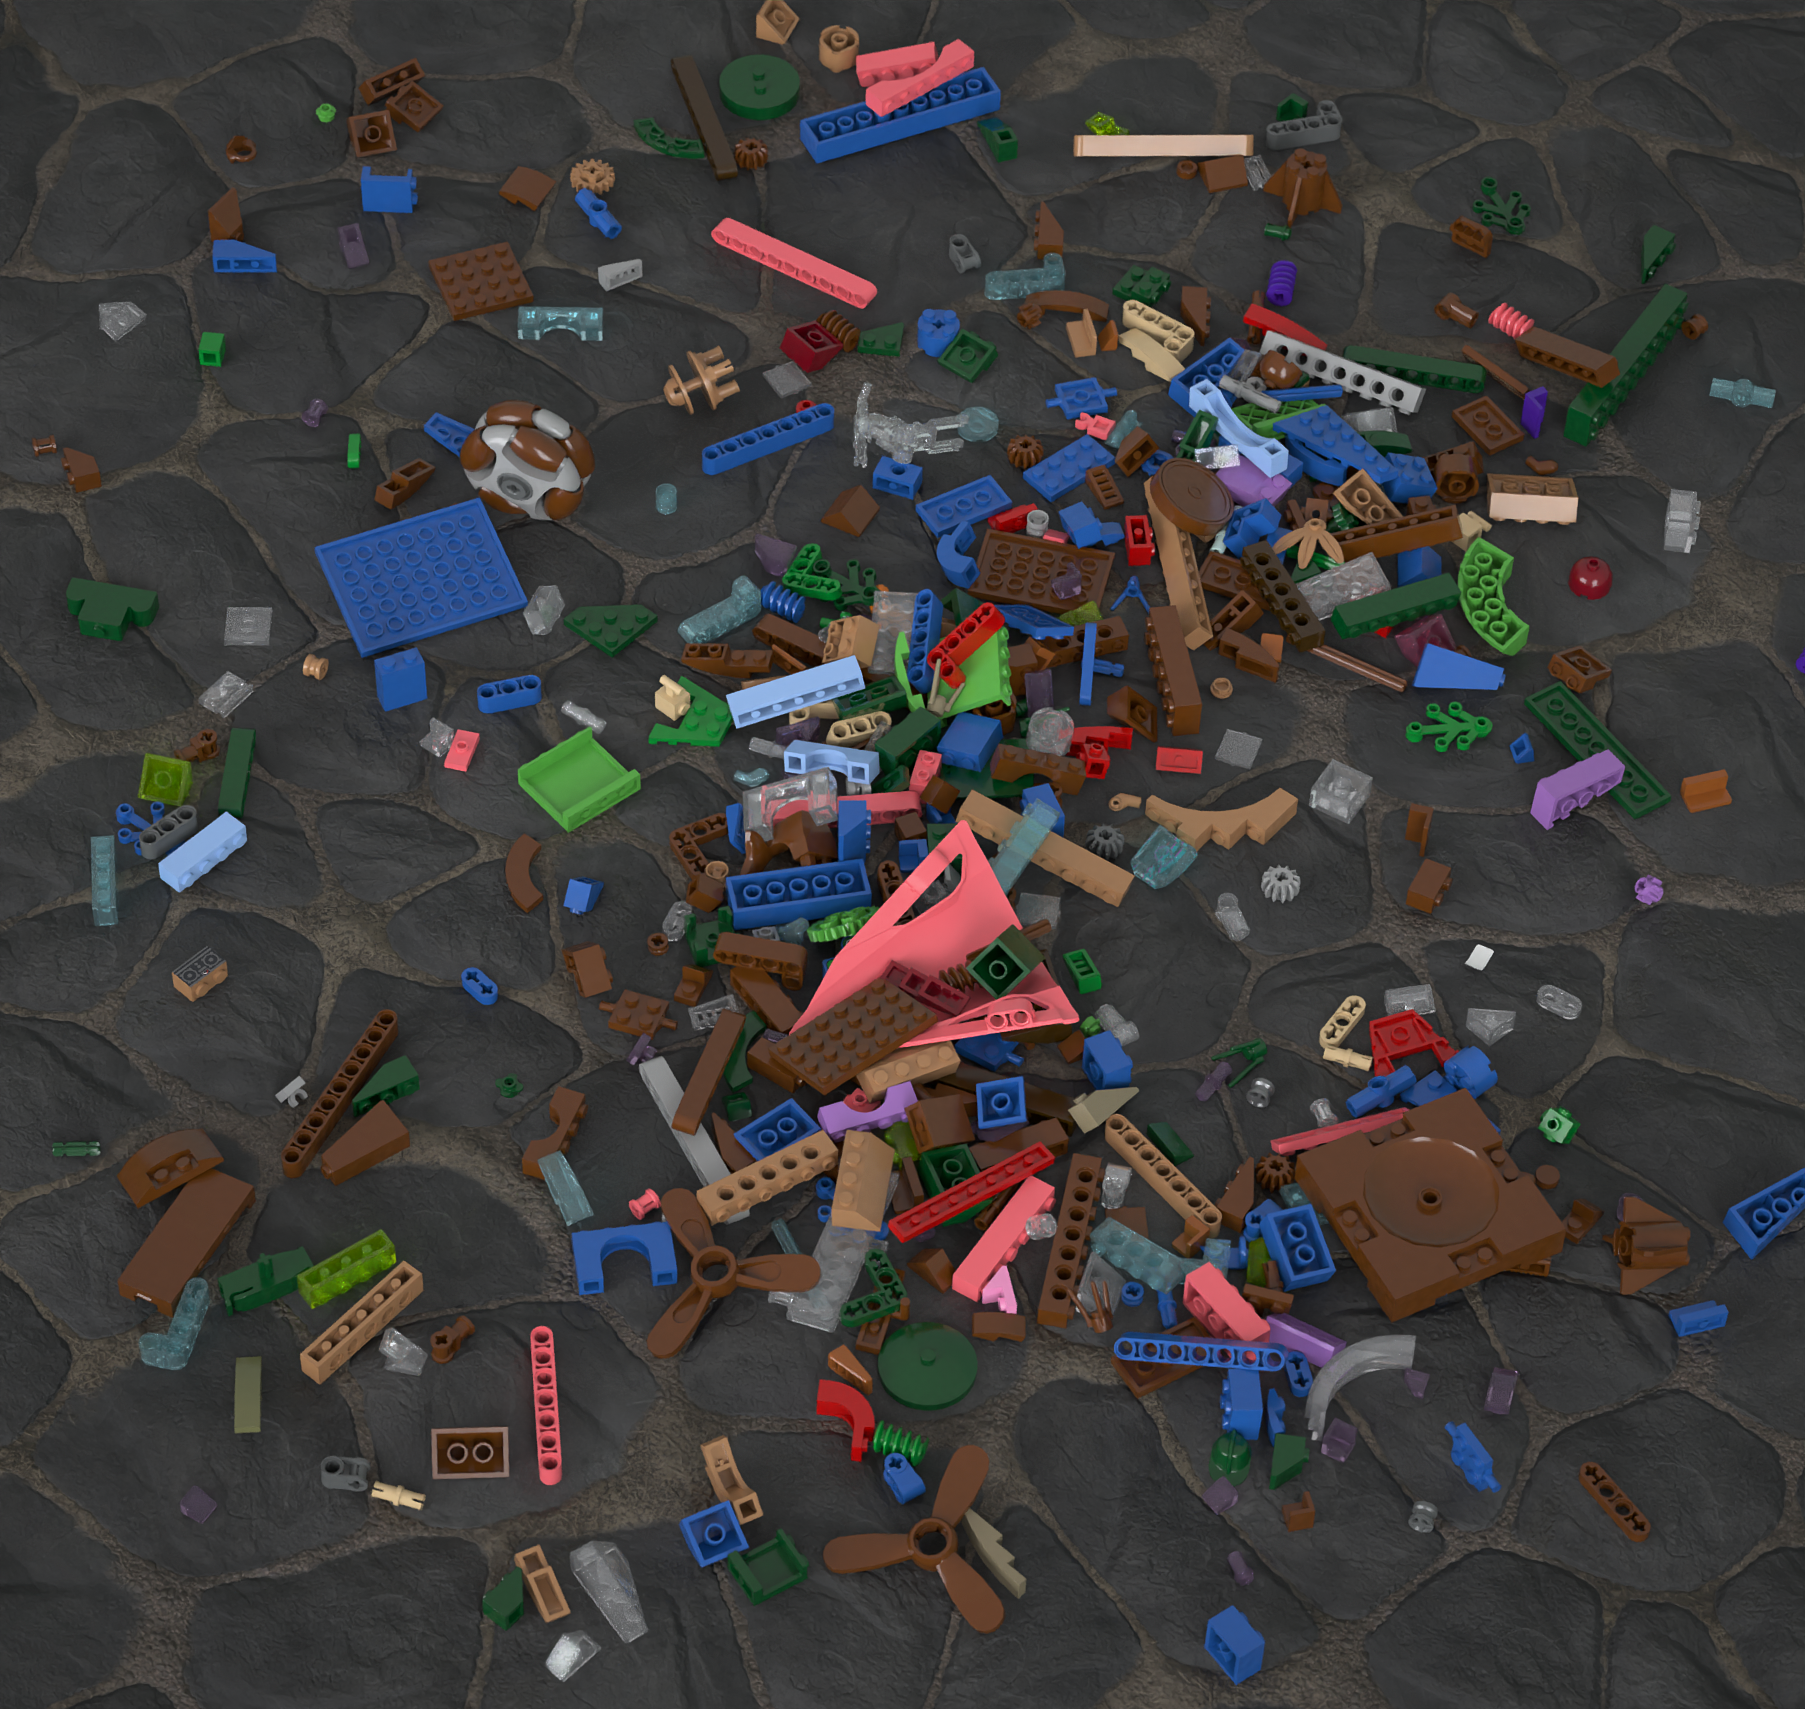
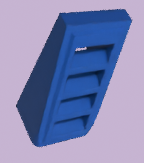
M740 803L726 806L730 843L744 854L746 853L745 832L750 830L752 814Z

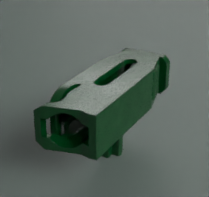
M300 1246L297 1247V1250L277 1253L272 1256L270 1254L265 1256L264 1253H261L259 1255L260 1259H257V1262L217 1278L219 1293L224 1298L227 1315H233V1308L236 1311L251 1310L293 1293L309 1281H316L315 1267L304 1247Z

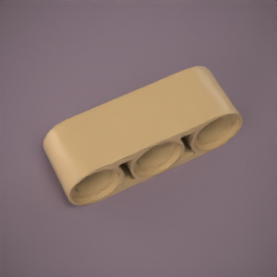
M878 711L835 722L828 732L826 743L827 745L848 748L868 738H872L873 741L878 740L887 734L892 722L891 717L886 712Z

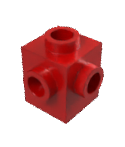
M1097 743L1082 744L1076 759L1085 761L1086 778L1105 779L1110 765V756L1107 754L1105 747Z

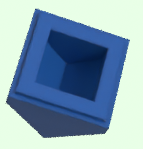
M1524 733L1509 746L1517 764L1534 762V750L1528 734Z

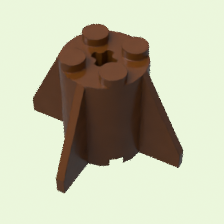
M1302 148L1295 150V153L1283 163L1264 185V192L1283 197L1282 202L1287 205L1286 209L1290 211L1288 227L1293 225L1298 214L1308 215V212L1314 210L1315 213L1320 208L1339 214L1342 212V203L1327 171L1326 156L1323 154L1306 151Z
M1624 1197L1623 1221L1618 1223L1621 1225L1620 1228H1615L1614 1235H1602V1240L1613 1244L1614 1256H1619L1620 1262H1617V1265L1621 1268L1620 1294L1622 1295L1633 1294L1676 1268L1688 1265L1687 1241L1690 1240L1689 1227H1684L1677 1219L1636 1197Z

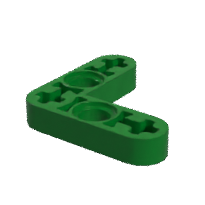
M807 544L804 546L782 579L784 590L790 589L791 594L796 592L801 596L828 601L836 600L842 595L841 585L838 580L812 575L814 572L813 564L822 559L821 549L817 544ZM800 567H807L804 570H797ZM810 585H817L814 588H807Z

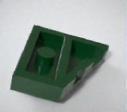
M901 322L861 332L858 353L899 357L904 323Z

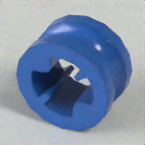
M1137 1282L1126 1283L1122 1288V1302L1130 1307L1140 1305L1144 1295L1142 1285ZM1129 1292H1132L1134 1295L1137 1296L1133 1297L1132 1294H1129Z

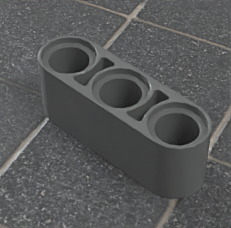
M183 805L143 830L139 835L142 856L150 860L156 859L195 834L198 830L196 809L190 805Z

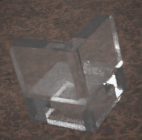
M433 717L430 720V732L420 741V746L441 757L452 745L454 730Z

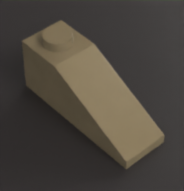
M1137 1087L1096 1090L1089 1095L1084 1092L1073 1100L1075 1104L1068 1111L1082 1131L1086 1133L1103 1123L1139 1092V1089Z

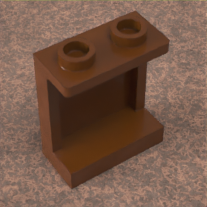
M961 1094L919 1100L904 1108L918 1154L934 1148L951 1145L957 1146L975 1140Z

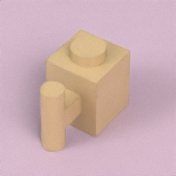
M1472 511L1468 512L1467 515L1465 513L1459 515L1463 538L1451 541L1466 552L1478 537L1481 538L1482 529L1488 532L1492 526Z
M663 675L659 682L664 686L655 692V708L676 721L679 717L687 714L690 708V693L672 679Z

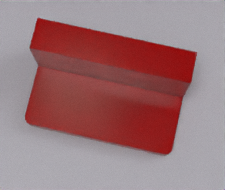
M1034 503L1028 506L1021 505L989 517L988 523L993 530L1014 533L1027 527L1028 514L1031 511L1038 510Z
M1158 746L1156 770L1201 774L1203 750Z

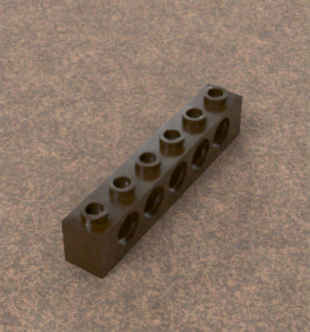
M1265 540L1243 547L1242 557L1240 558L1241 566L1249 573L1251 582L1258 587L1262 599L1266 600L1269 604L1271 613L1278 618L1282 630H1285L1289 635L1291 644L1296 646L1299 653L1323 646L1325 637L1324 627L1268 541Z

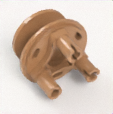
M720 346L703 354L701 352L696 354L695 352L687 351L688 361L695 378L682 383L673 365H670L668 370L671 379L667 380L663 388L670 405H684L690 415L694 414V410L687 393L700 387L712 410L717 409L716 405L723 401L724 398L740 392L735 379L719 387L715 384L717 378L734 372L733 366L727 367L731 365L729 359L713 367L711 365L707 366L724 358Z

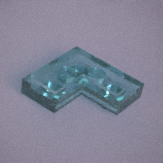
M1206 1238L1203 1260L1179 1257L1175 1276L1176 1284H1185L1187 1274L1208 1262L1215 1268L1220 1269L1226 1279L1231 1241Z

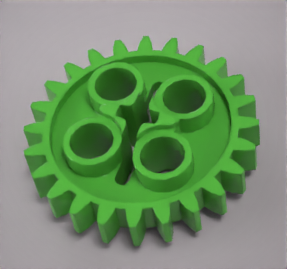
M858 907L849 911L828 915L825 917V920L817 921V923L808 927L809 939L811 942H827L840 937L856 935L879 910V907Z

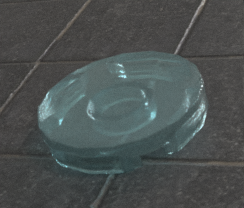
M971 407L963 410L958 415L956 426L959 435L964 439L973 442L982 439L983 441H988L997 434L999 420L997 415L987 408Z

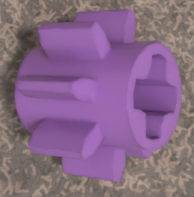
M1647 875L1646 878H1640L1635 885V892L1638 893L1636 899L1648 905L1659 901L1663 896V888L1660 886L1662 881L1651 875Z

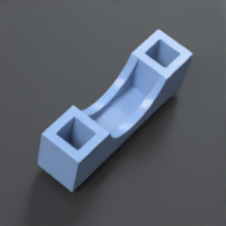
M794 740L784 751L785 772L807 775L818 770H835L844 773L848 777L849 782L869 785L879 774V752Z

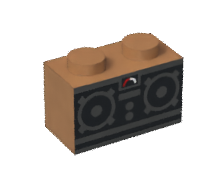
M208 946L172 972L174 987L192 1002L204 996L208 990L216 984L223 982L228 976L226 960Z

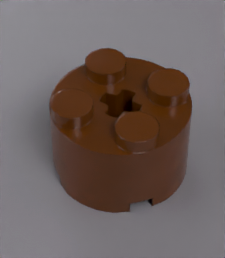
M1443 454L1439 457V461L1433 469L1434 481L1438 488L1436 493L1448 503H1462L1467 501L1466 498L1472 495L1473 497L1478 491L1479 482L1476 465L1472 456Z
M1012 693L1010 696V706H1007L1001 699L971 709V714L1001 720L1002 733L1005 735L1014 730L1016 698Z

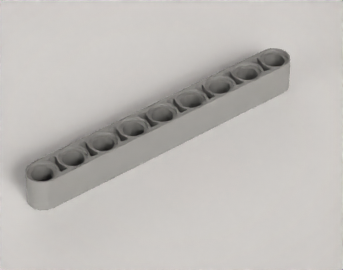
M663 1056L640 1063L639 1070L643 1081L671 1128L674 1115L684 1092ZM702 1123L695 1136L671 1128L703 1187L731 1175ZM749 1209L731 1216L724 1223L728 1225L749 1217Z

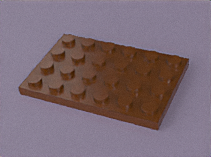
M987 529L976 563L980 575L968 589V595L974 598L1010 605L1025 604L1042 611L1097 621L1115 559V553L1087 547L1078 549L1076 545Z
M879 977L803 1027L798 1028L792 1034L778 1041L768 1050L772 1058L820 1093L826 1095L937 1023L938 1018L927 1007L886 979H880Z

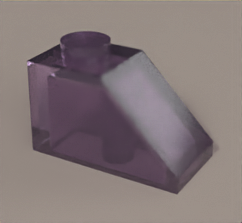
M760 534L755 535V553L766 572L783 577L797 557V546Z

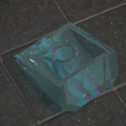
M1159 825L1131 859L1130 863L1135 876L1154 889H1159L1169 885L1178 878L1198 857V854L1194 847L1184 843L1168 832L1166 828Z

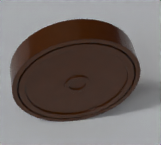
M1172 458L1165 461L1151 478L1150 493L1155 505L1170 522L1184 531L1200 536L1214 535L1225 526L1233 514L1234 504L1228 488L1215 473L1200 463L1185 458Z

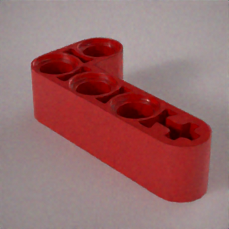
M984 603L929 652L927 656L928 664L935 671L937 659H941L939 677L950 688L957 689L962 682L965 683L966 675L959 668V665L1004 625V615L992 603Z

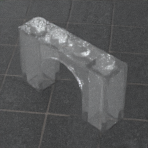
M829 766L744 791V832L746 830L756 831L761 835L764 842L774 839L773 820L776 813L784 805L795 800H808V811L816 826L837 821V782Z

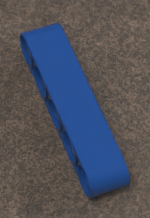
M929 589L921 590L915 599L907 670L908 681L922 694L932 690L935 671L928 664L927 656L940 642L943 603Z

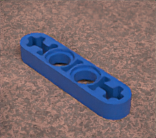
M1086 622L1079 705H1091L1097 623Z

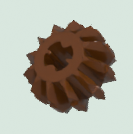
M746 137L745 141L739 140V144L735 145L734 149L736 163L739 164L740 168L746 167L747 170L750 168L756 170L757 167L763 168L768 160L767 144H764L763 140L757 141L755 137L753 139Z
M1026 433L1024 437L1017 435L1015 439H1011L1007 448L1010 463L1015 464L1016 468L1022 466L1024 469L1040 463L1044 452L1041 440H1036L1034 435L1027 437Z
M1270 1152L1267 1157L1261 1156L1259 1163L1255 1167L1256 1182L1261 1184L1262 1190L1269 1188L1271 1194L1274 1190L1282 1193L1284 1188L1290 1189L1292 1182L1295 1180L1294 1162H1290L1289 1156L1281 1157L1280 1152L1276 1156H1273Z

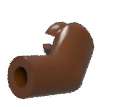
M1529 456L1525 461V464L1539 475L1552 474L1558 470V464L1553 460L1538 461L1533 456Z

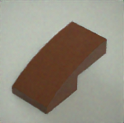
M1001 1312L974 1313L972 1315V1336L994 1342L998 1337L1022 1342L1026 1337L1025 1316Z

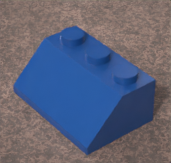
M839 800L838 862L863 858L865 863L866 853H870V840L866 839H871V825H867L871 824V810H867L866 800Z

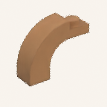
M722 1435L701 1444L707 1463L705 1468L716 1495L721 1503L729 1500L739 1525L763 1516L756 1492L745 1484L736 1467L727 1437Z

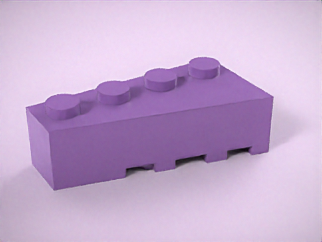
M1609 750L1594 754L1584 761H1579L1565 770L1562 769L1550 777H1544L1537 784L1530 813L1548 830L1554 826L1553 821L1559 817L1564 820L1570 816L1569 811L1576 806L1584 807L1592 799L1593 795L1599 797L1619 784L1622 780L1625 766Z

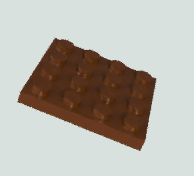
M508 242L428 260L429 268L454 321L534 302L531 289Z

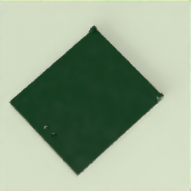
M1031 733L1029 738L1004 739L999 744L1036 751L1037 739L1036 734ZM993 752L981 772L941 763L940 778L960 790L956 800L966 799L971 790L989 799H995L996 797L998 799L1000 797L1013 798L1014 796L1022 798L1024 789L1034 787V773L1023 775L1013 783L992 779L990 762L994 755Z

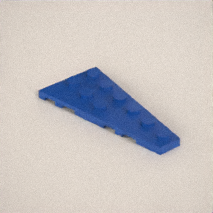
M1328 405L1273 423V431L1277 433L1282 431L1288 434L1289 439L1293 441L1298 439L1305 443V447L1331 460L1336 458L1341 461V465L1347 468L1352 466L1359 471L1363 468L1371 479L1379 484L1398 478V470Z

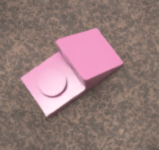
M1002 1266L983 1289L982 1304L998 1302L1000 1312L1017 1314V1303L1007 1266Z

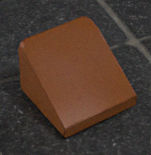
M1110 320L1098 335L1102 351L1117 349L1118 331L1114 320Z
M1262 633L1260 646L1277 662L1281 663L1284 636Z

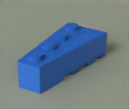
M1228 338L1172 378L1168 396L1195 418L1197 413L1189 407L1190 387L1208 379L1220 390L1219 383L1222 377L1227 375L1232 378L1241 367L1245 350L1231 338Z
M1805 1168L1729 1208L1723 1224L1751 1260L1805 1208Z

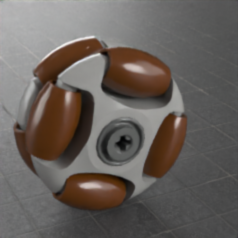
M506 400L491 405L487 412L479 419L475 430L463 442L460 452V461L465 474L475 490L477 488L480 489L478 495L485 503L493 509L505 513H528L530 518L537 520H561L570 516L580 505L584 494V487L595 469L592 447L581 431L573 425H569L567 421L555 413L524 400Z

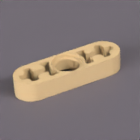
M1349 996L1320 1031L1319 1043L1323 1048H1326L1327 1044L1339 1047L1365 1013L1366 1003L1363 998L1359 996ZM1339 1019H1344L1349 1024L1346 1026H1340L1336 1023V1021ZM1333 1031H1334V1032H1335L1334 1038H1330V1037L1332 1036V1034H1333Z

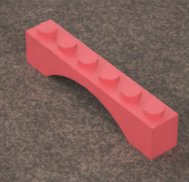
M957 39L943 47L938 60L926 71L906 79L880 81L867 88L866 105L883 117L974 67V51Z

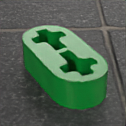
M350 433L348 468H360L361 434Z

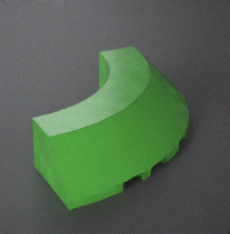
M1478 537L1465 553L1463 562L1460 565L1457 586L1462 592L1459 598L1461 607L1473 628L1483 639L1503 654L1514 656L1526 645L1529 625L1518 618L1511 609L1508 610L1504 602L1505 598L1502 587L1511 576L1514 557Z

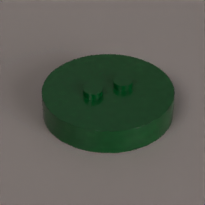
M770 55L744 56L729 63L720 75L721 102L730 112L742 118L750 120L778 118L790 112L799 100V75L791 64L778 57Z

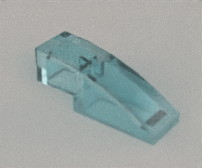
M561 1151L537 1160L556 1205L559 1204L567 1226L594 1215L575 1174Z

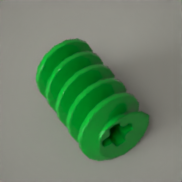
M881 1420L873 1438L874 1451L879 1453L883 1449L885 1456L891 1453L902 1454L908 1462L911 1460L913 1467L918 1466L926 1454L929 1438L924 1443H921V1435L918 1434L913 1440L912 1431H909L906 1436H902V1427L895 1433L893 1432V1424L884 1429V1420Z

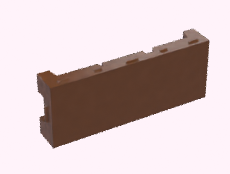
M212 1168L190 1179L117 1280L120 1295L132 1301H136L138 1297L157 1305L158 1312L174 1318L179 1311L180 1300L244 1209H251L256 1202L254 1186Z

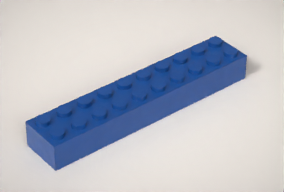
M981 67L959 74L955 78L948 80L883 117L868 107L866 101L802 119L800 120V139L815 162L820 163L1000 110L1001 91L985 68Z

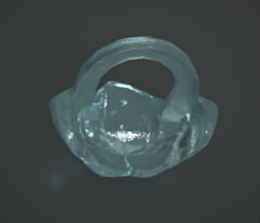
M800 917L785 926L777 924L776 930L780 942L800 945L809 922L805 918Z

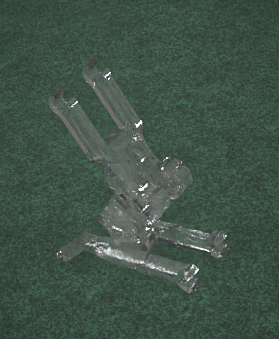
M864 382L857 400V414L854 415L853 448L855 449L853 465L855 467L859 463L862 464L863 468L867 466L866 448L868 444L866 439L869 443L872 441V438L877 439L876 444L883 447L887 452H893V460L901 464L910 463L913 453L916 451L926 450L928 454L959 451L960 448H963L964 440L960 438L936 441L938 430L964 427L965 423L968 424V415L958 414L957 416L930 419L926 424H921L917 421L913 422V424H907L903 420L901 421L900 418H897V416L889 418L882 414H869L867 399L872 384Z

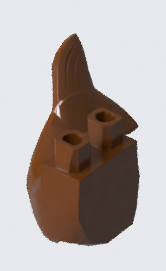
M804 810L798 811L777 823L769 835L767 844L759 833L746 830V859L740 875L763 872L768 862L774 857L790 850L793 859L799 861L801 867L832 863L838 859L835 839L827 823L820 816Z

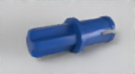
M1162 1282L1156 1287L1159 1300L1157 1309L1161 1312L1163 1326L1168 1330L1178 1324L1175 1312L1177 1303L1173 1300L1172 1285Z

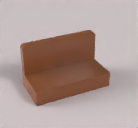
M1725 769L1683 778L1680 795L1689 812H1698L1732 803V798L1726 789L1728 774Z

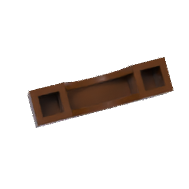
M998 743L990 762L992 779L1013 783L1023 775L1038 773L1046 775L1053 782L1062 786V793L1077 796L1086 778L1085 761L1014 747L1012 745Z
M558 1086L549 1104L550 1119L558 1125V1129L548 1138L531 1140L522 1158L524 1174L547 1181L551 1180L554 1173H558L561 1166V1158L563 1154L566 1155L569 1151L570 1139L572 1136L575 1137L577 1135L579 1121L581 1118H585L588 1111V1105L585 1104V1094Z

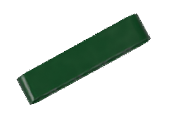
M231 729L218 804L219 817L228 812L234 818H243L256 744L255 729Z

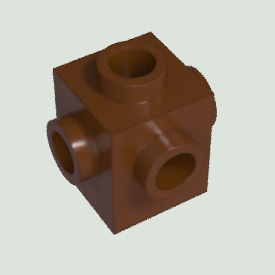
M1306 498V506H1301V513L1305 522L1313 519L1312 512L1314 510L1320 512V516L1317 519H1321L1325 523L1331 521L1332 509H1328L1329 500Z

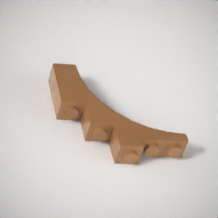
M1279 788L1267 798L1239 809L1198 811L1167 803L1151 795L1146 801L1145 815L1152 821H1156L1167 828L1168 831L1177 834L1176 843L1181 848H1185L1195 854L1210 838L1228 850L1245 834L1252 840H1256L1264 845L1296 814L1298 798Z

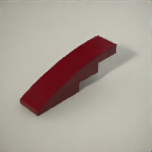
M894 960L890 962L880 979H886L916 1001L955 1017L961 1014L971 999L970 996L930 975L928 977L914 968L908 969Z

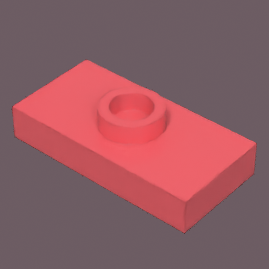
M458 729L445 759V768L467 772L480 740V734Z

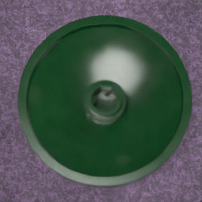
M934 1322L914 1323L898 1329L886 1339L878 1356V1376L884 1390L898 1403L916 1410H940L958 1403L971 1391L977 1377V1356L969 1340L957 1330Z

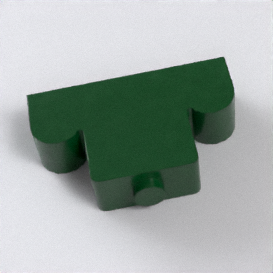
M73 577L66 590L68 610L71 614L78 616L80 634L122 641L131 621L139 627L148 626L154 621L159 609L158 593L155 591Z

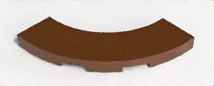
M524 833L514 843L508 854L505 873L506 883L512 898L521 909L528 913L543 901V894L535 888L529 876L530 865L534 857L541 851V844Z

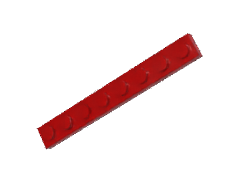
M1038 1142L889 1220L888 1228L902 1243H905L1054 1164L1055 1157L1041 1142Z

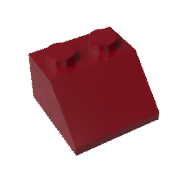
M815 320L787 328L779 349L788 358L797 363L803 371L809 373L822 369L843 348L844 344Z

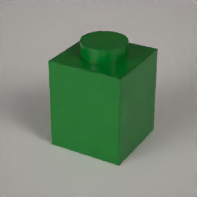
M203 332L198 349L200 365L221 367L226 350L224 334Z

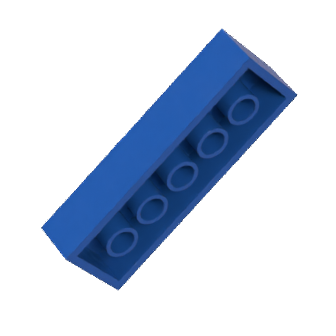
M863 858L726 877V898L732 912L734 930L825 918L837 912L849 911L858 907H871L872 893Z

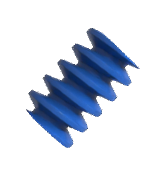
M774 581L769 585L763 586L757 595V604L763 605L764 608L770 609L774 613L778 612V615L785 616L787 620L798 623L805 610L806 598L801 596L798 599V593L796 592L790 596L791 590L786 589L783 592L782 585L775 589L776 582Z

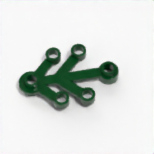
M1493 177L1483 178L1480 189L1484 195L1490 196L1496 206L1487 204L1482 200H1475L1473 202L1472 210L1475 213L1490 212L1482 215L1481 224L1484 226L1495 224L1504 227L1512 235L1522 234L1525 231L1524 218L1530 215V205L1520 204L1518 214L1516 216L1511 214L1515 205L1521 202L1522 193L1517 190L1511 191L1509 200L1505 205L1496 191L1497 180ZM1491 213L1503 216L1504 219L1494 217Z
M821 559L813 564L815 576L838 580L841 585L842 594H857L849 597L841 596L834 600L836 610L843 611L848 608V605L857 603L873 606L881 601L882 593L875 586L874 582L877 579L875 569L867 568L863 571L862 574L866 587H862L859 585L858 575L861 567L856 559L849 560L846 564L850 580L832 571L828 560ZM819 599L821 602H828V600Z

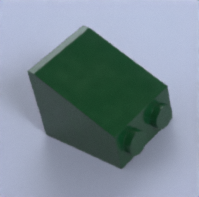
M1012 924L966 969L997 1000L1009 994L1045 957Z

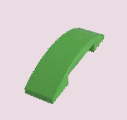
M903 631L899 633L897 638L894 670L895 677L906 690V706L911 712H914L920 706L925 709L921 694L912 696L903 660L909 659L910 653Z

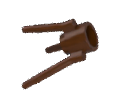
M1091 1281L1090 1283L1097 1310L1091 1312L1092 1317L1089 1316L1073 1290L1068 1288L1067 1291L1085 1318L1087 1326L1093 1327L1095 1333L1105 1332L1114 1327L1111 1320L1113 1315L1106 1281L1102 1282L1105 1308L1102 1307L1095 1282Z

